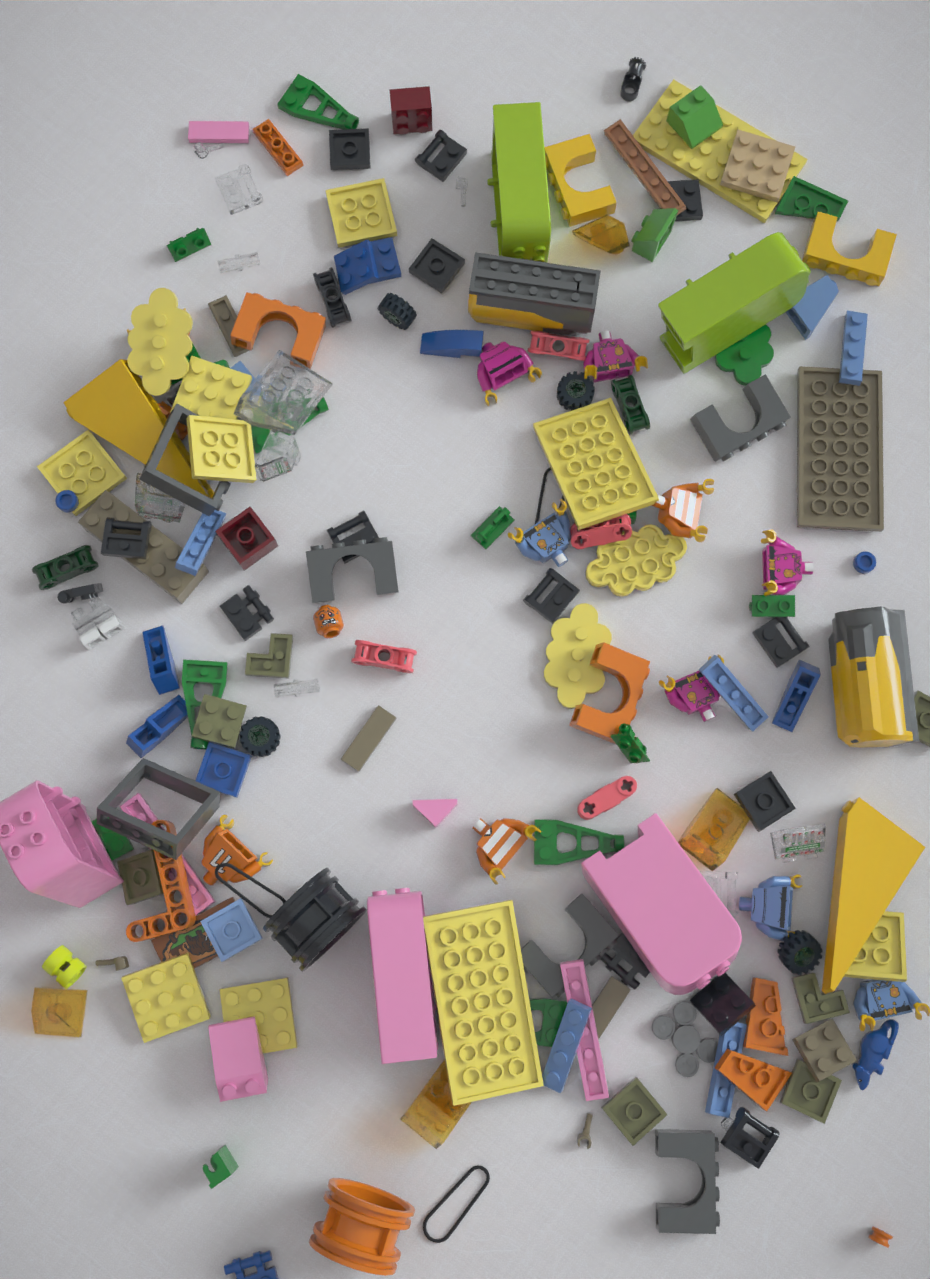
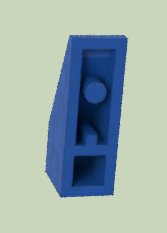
M164 626L143 631L150 678L158 694L161 695L179 689L178 674Z
M802 660L798 661L786 686L772 724L793 732L821 676L818 667Z

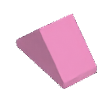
M457 799L413 800V807L435 828L457 806Z

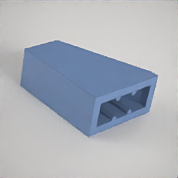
M828 275L809 285L803 298L786 312L805 340L811 336L839 292L837 284Z

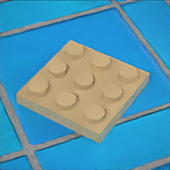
M737 130L720 185L778 203L795 146Z

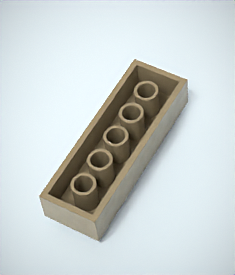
M105 490L78 523L102 543L107 517L119 521L142 523L146 520ZM153 525L149 534L146 559L121 557L181 604L184 603L209 573L203 563L196 576L176 569L175 565L183 548ZM113 530V533L141 535V531Z

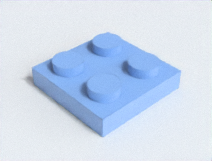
M242 898L200 921L221 962L263 939Z

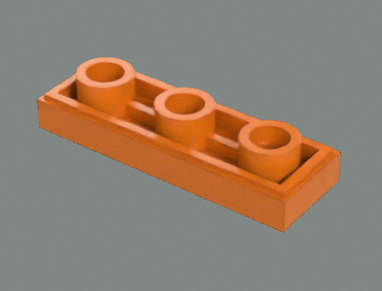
M269 119L253 128L255 136L287 176L304 166L302 160Z

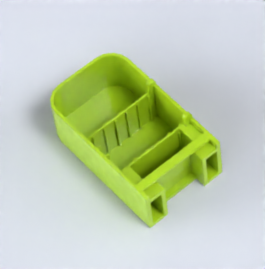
M541 103L493 105L491 150L493 178H489L487 184L494 188L496 220H492L490 223L491 227H497L499 256L547 263L551 241V217Z
M773 233L738 255H735L733 252L728 255L730 260L694 282L691 279L686 280V287L658 304L661 310V318L666 324V332L660 335V340L683 374L787 312L803 298L811 271L805 262L803 263L796 248L790 245L783 233Z

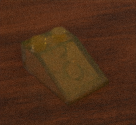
M716 788L688 825L678 843L690 855L708 869L714 871L726 861L750 819L738 803Z

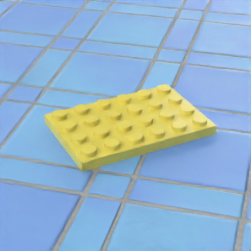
M612 398L533 423V429L578 530L654 505L659 501V497Z

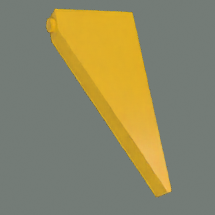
M119 359L63 402L67 408L68 415L72 419L145 465L167 421L166 416L153 396L145 391L141 377L130 370L127 360ZM174 430L156 470L212 499L214 491L207 480L192 479L190 454Z
M860 797L852 802L850 800L847 801L841 810L844 813L839 819L822 992L825 994L835 991L925 849V846Z

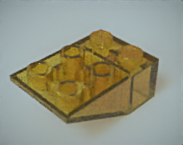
M445 1059L400 1118L401 1121L435 1149L445 1142L471 1104L469 1102L455 1106L452 1105Z

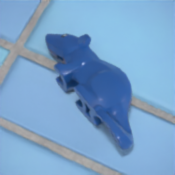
M889 1019L882 1024L880 1029L870 1031L862 1038L860 1044L861 1056L858 1064L854 1063L852 1065L860 1090L867 1088L872 1072L882 1075L884 1066L880 1062L883 1058L886 1060L889 1058L899 1029L897 1021ZM891 1028V1035L888 1038V1030Z

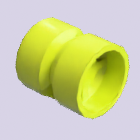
M61 945L45 960L42 968L50 976L56 975V981L63 988L67 989L80 978L87 966L79 958L73 959V953L64 945ZM69 964L70 966L63 972L62 970Z

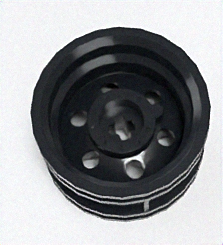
M325 868L297 890L271 916L263 927L265 932H273L271 935L272 940L277 941L292 957L293 963L298 961L301 963L299 969L302 972L323 956L367 911L364 906L361 908L357 906L359 903L358 899H353L338 883L339 879L336 876L332 878L329 876L331 873L329 868Z

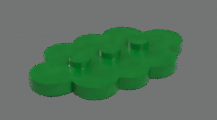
M765 324L716 354L715 363L717 367L724 372H733L735 380L743 386L760 378L762 374L761 368L769 365L774 356V350L768 343L771 338L770 328Z

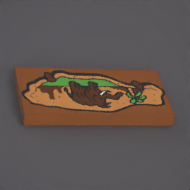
M234 897L197 915L195 924L192 927L152 939L151 942L160 961L163 962L189 953L195 969L218 957L200 921L235 902Z

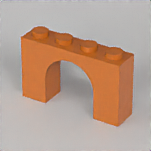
M246 292L230 335L232 345L252 351L257 334L264 324L274 320L285 321L292 325L297 332V338L290 354L291 364L311 370L326 327V317L317 312L310 313L304 311L298 306L285 305L276 299L264 298L258 293L251 294Z
M604 642L597 644L590 665L606 671L617 678L622 688L621 703L611 713L602 712L585 704L576 705L569 726L616 744L610 736L618 734L621 724L630 725L631 721L635 718L637 713L635 707L637 701L642 697L644 680L647 679L650 673V668H648L650 661Z

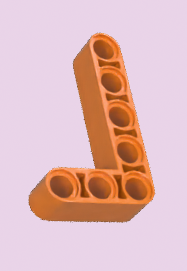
M156 820L151 824L158 828L164 824L167 828L166 832L177 835L176 828L170 821ZM154 850L168 912L131 922L126 929V935L130 941L140 942L188 929L195 924L196 914L182 854L175 860L170 857L166 858L164 854ZM172 868L177 872L174 880L169 878V871ZM177 890L182 894V899L179 903L174 900V893ZM181 913H185L187 916L185 925L179 922ZM160 919L165 922L163 931H160L157 927ZM138 925L143 928V935L141 937L136 935L135 930Z

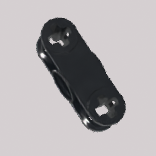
M330 267L328 271L319 274L313 273L314 281L324 302L331 327L333 328L336 324L345 321L351 322V316L343 300L333 268ZM330 295L337 296L333 300L328 299Z

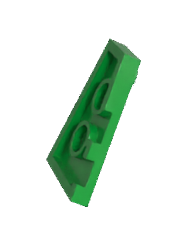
M793 176L775 214L815 219L817 213L822 212L838 217L837 221H839L848 200Z

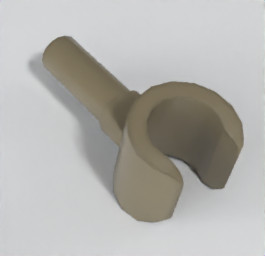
M126 956L110 960H96V966L115 964L116 971L129 967Z
M587 1113L583 1132L577 1137L578 1147H580L582 1139L588 1140L587 1149L591 1147L592 1142L589 1133L592 1114Z

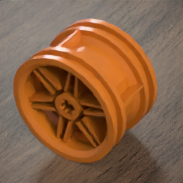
M331 1178L327 1185L330 1190L326 1191L323 1197L330 1206L325 1221L315 1222L313 1227L314 1234L309 1239L310 1246L328 1259L355 1270L385 1276L395 1274L397 1269L395 1262H398L401 1256V1252L395 1247L400 1230L410 1228L411 1220L409 1218L414 1216L415 1208L402 1198L380 1188L349 1179Z

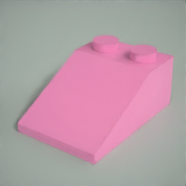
M255 1016L209 1025L214 1074L220 1102L267 1093L268 1074Z

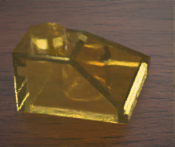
M608 214L572 230L573 235L610 254H619L630 246L624 223Z
M35 987L31 1009L35 1034L82 1037L88 990Z

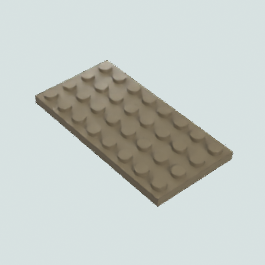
M799 366L797 377V527L882 532L884 530L882 371L863 370L862 382L860 386L839 383L840 368Z

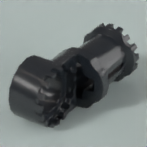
M634 57L629 61V70L625 74L620 94L626 101H633L638 96L642 81L641 75L646 68V62L642 58L639 59L637 57L636 59ZM630 87L633 88L635 92L629 94L625 92V89Z

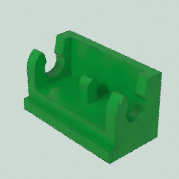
M224 1145L210 1159L215 1171H210L208 1165L204 1164L203 1172L210 1182L209 1187L212 1189L231 1176L239 1166L227 1146Z

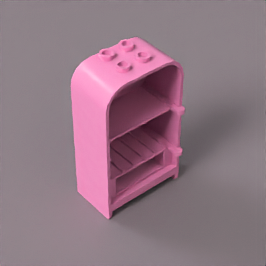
M36 780L0 802V846L15 876L26 890L81 908L124 881L116 871L86 813L85 806L81 804V799L76 796L70 798L62 794L63 789L59 786L51 788Z
M657 813L638 825L637 840L607 860L601 851H598L581 863L584 878L657 983L666 992L673 995H684L696 988L700 990L710 983V979L717 974L719 977L730 969L729 966L736 959L742 942L739 925Z
M410 888L395 889L396 894L388 895L386 890L374 891L372 896L367 898L382 1064L436 1058L439 1048L435 1010L437 1009L436 1005H434L431 972L424 932L423 916H425L423 895L421 891L410 892Z

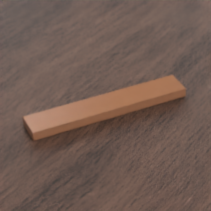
M621 119L604 130L605 136L660 209L676 208L678 210L677 215L686 210V205Z

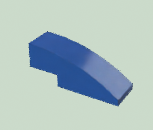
M441 330L422 333L420 354L461 358V355L480 357L484 331Z
M178 695L149 716L142 726L128 735L126 744L140 758L144 757L188 717L185 700Z

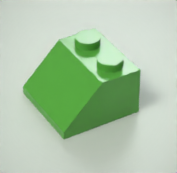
M701 85L670 106L666 120L691 149L723 127L714 99Z
M676 208L654 209L650 216L646 215L641 224V231H636L631 240L633 242L632 251L653 262L672 232L678 210Z

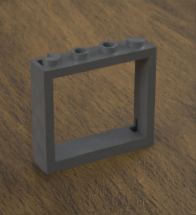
M176 404L169 414L139 480L210 516L214 510L219 511L223 504L222 494L225 495L231 483L219 481L213 497L210 499L156 470L177 423L180 422L187 426L186 418L189 415L199 416Z
M142 758L97 807V824L177 860L218 810L220 792L160 766L155 762ZM143 778L202 803L200 808L176 836L116 809Z

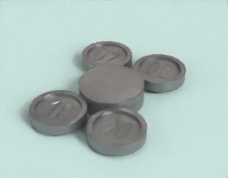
M683 1001L676 1004L673 1009L674 1019L681 1024L680 1026L675 1028L671 1018L658 1016L652 1023V1031L659 1039H672L673 1046L683 1053L676 1059V1070L684 1077H692L699 1069V1062L690 1053L697 1050V1055L702 1061L711 1063L715 1061L718 1044L708 1038L700 1041L698 1031L690 1026L696 1019V1009L691 1003Z

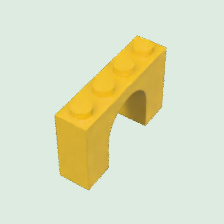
M590 134L544 147L546 168L549 173L548 180L550 185H553L555 188V199L557 203L561 204L562 217L564 220H567L569 227L615 213L617 202L610 185L589 192H580L571 188L564 177L571 169L595 161L596 149Z
M818 212L812 223L802 258L803 263L805 262L812 269L817 268L829 274L845 276L849 280L862 281L870 286H880L887 272L897 234L877 229L871 238L867 255L859 259H848L841 256L835 250L832 243V236L838 217Z

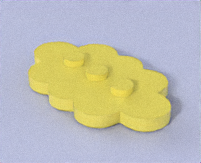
M158 288L150 294L148 304H140L132 311L131 322L134 328L129 332L127 338L128 344L132 348L127 359L128 366L134 374L142 376L145 391L154 396L167 393L171 386V380L185 377L189 370V362L186 356L193 347L192 341L187 335L193 326L190 314L178 308V299L174 292L166 288Z
M645 525L638 532L632 531L631 537L627 540L598 545L596 551L597 559L591 561L587 566L585 572L586 579L594 587H605L608 585L613 594L621 597L631 594L634 589L647 591L652 588L655 581L663 583L672 579L676 572L675 562L682 559L686 553V541L683 537H676L672 534L664 535L662 530L656 525Z
M587 603L576 605L571 612L570 618H561L555 621L551 628L553 641L546 648V657L549 663L544 669V679L549 686L558 688L557 699L563 707L568 709H574L576 705L582 704L586 694L599 692L605 682L603 670L591 666L590 662L596 645L603 642L610 645L612 634L605 625L598 623L596 609Z

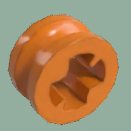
M872 1226L873 1234H869L868 1238L889 1248L888 1241L893 1236Z

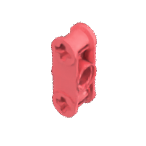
M536 330L530 331L532 338L530 348L527 350L528 352L585 361L586 347L590 339L549 334ZM540 338L539 346L537 347V340ZM556 340H561L565 344L564 348L560 351L555 350L552 346Z
M625 514L586 527L579 532L574 523L570 528L572 535L571 544L576 549H584L627 540L632 535L631 518Z
M355 640L356 651L354 658L351 660L352 663L386 668L402 673H413L412 664L414 656L417 654L416 650ZM386 652L390 655V659L381 661L378 656L380 653Z
M623 776L595 791L578 805V815L584 820H590L617 806L636 791V780L631 776ZM623 782L625 784L629 783L631 786L628 790L621 789ZM584 804L587 806L592 805L591 815L589 812H583Z

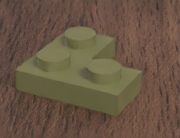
M271 633L269 654L247 653L245 675L289 679L293 635Z
M814 972L791 978L804 1024L850 1013L844 990L821 995Z

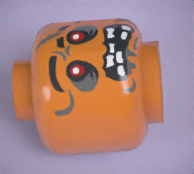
M331 605L319 607V610L313 615L316 631L324 638L338 636L344 627L340 610L336 607H331Z

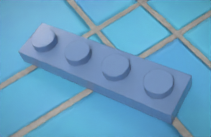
M848 310L846 312L839 383L860 386L862 382L868 317L866 313Z
M214 510L210 516L202 513L176 562V569L196 576L217 536L215 531L222 526L226 513Z
M714 655L699 669L701 674L752 732L769 717L719 657Z
M574 999L568 1001L542 1075L544 1086L558 1093L563 1091L592 1010L591 1007Z
M737 1022L725 1034L719 1036L714 1067L727 1049L742 1054L747 1024ZM713 1067L705 1112L730 1118L735 1085Z

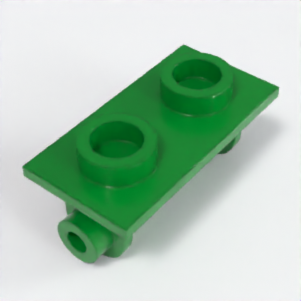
M196 228V230L186 234L184 238L180 237L174 241H169L170 244L166 246L172 254L174 261L177 262L210 246L211 242L204 228Z
M499 506L471 534V537L484 549H487L515 519L509 515L510 511L506 507L502 509Z
M752 595V602H749V610L752 611V617H795V595Z
M625 723L621 724L618 734H613L610 737L630 763L650 762L646 755V746L642 744L638 737H635L632 727Z

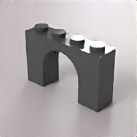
M766 374L747 384L742 389L755 412V424L751 431L738 433L730 430L722 421L713 404L690 418L715 462L720 459L723 462L734 456L733 451L737 449L740 451L747 449L751 446L750 442L754 439H757L758 442L769 436L768 431L772 429L775 432L786 426L785 422L791 418Z
M387 537L374 538L375 543L366 544V540L353 541V546H345L344 542L334 543L332 548L324 549L323 545L310 546L311 551H306L312 603L335 600L332 579L333 568L342 557L352 554L364 557L372 565L377 595L399 592L392 541H388Z
M580 894L564 910L583 931L585 947L577 960L583 959L586 967L588 964L593 966L601 958L599 954L605 948L609 951L618 942L616 938L619 934L583 894ZM530 940L521 948L523 966L551 997L555 995L560 997L565 992L560 964L551 961L535 942Z
M655 1129V1154L658 1157L690 1159L697 1163L702 1175L701 1188L692 1200L685 1203H656V1229L659 1233L716 1234V1227L720 1226V1215L716 1211V1202H719L720 1193L719 1187L716 1186L715 1178L719 1177V1163L715 1162V1152L719 1151L718 1137H715V1133L711 1130Z

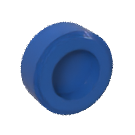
M70 490L61 491L55 499L57 507L66 513L74 511L79 504L78 497Z
M860 552L854 558L853 566L857 572L867 574L875 568L876 558L870 552Z

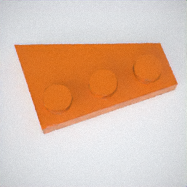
M753 977L750 999L756 1006L747 1013V1027L743 1047L789 1056L788 1049L785 1047V1029L782 1026L780 1014L782 1009L778 983Z
M730 1049L725 1051L714 1067L765 1111H768L792 1072Z

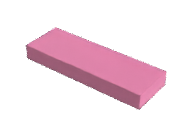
M189 121L188 140L189 143H249L250 125L249 122Z

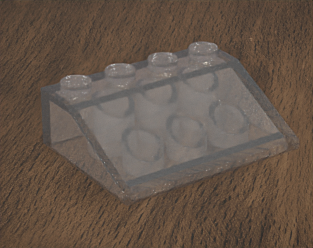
M279 350L242 394L234 415L252 426L295 435L333 383Z

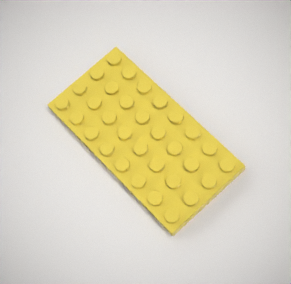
M673 79L633 134L634 138L647 153L690 179H699L700 185L765 223L783 198L793 176H798L808 159L794 151L778 203L721 186L720 183L737 130L772 140L775 139L716 105L723 127L691 149L666 121L670 106L692 92L691 89Z
M513 900L423 916L426 948L452 1105H460L544 1086Z

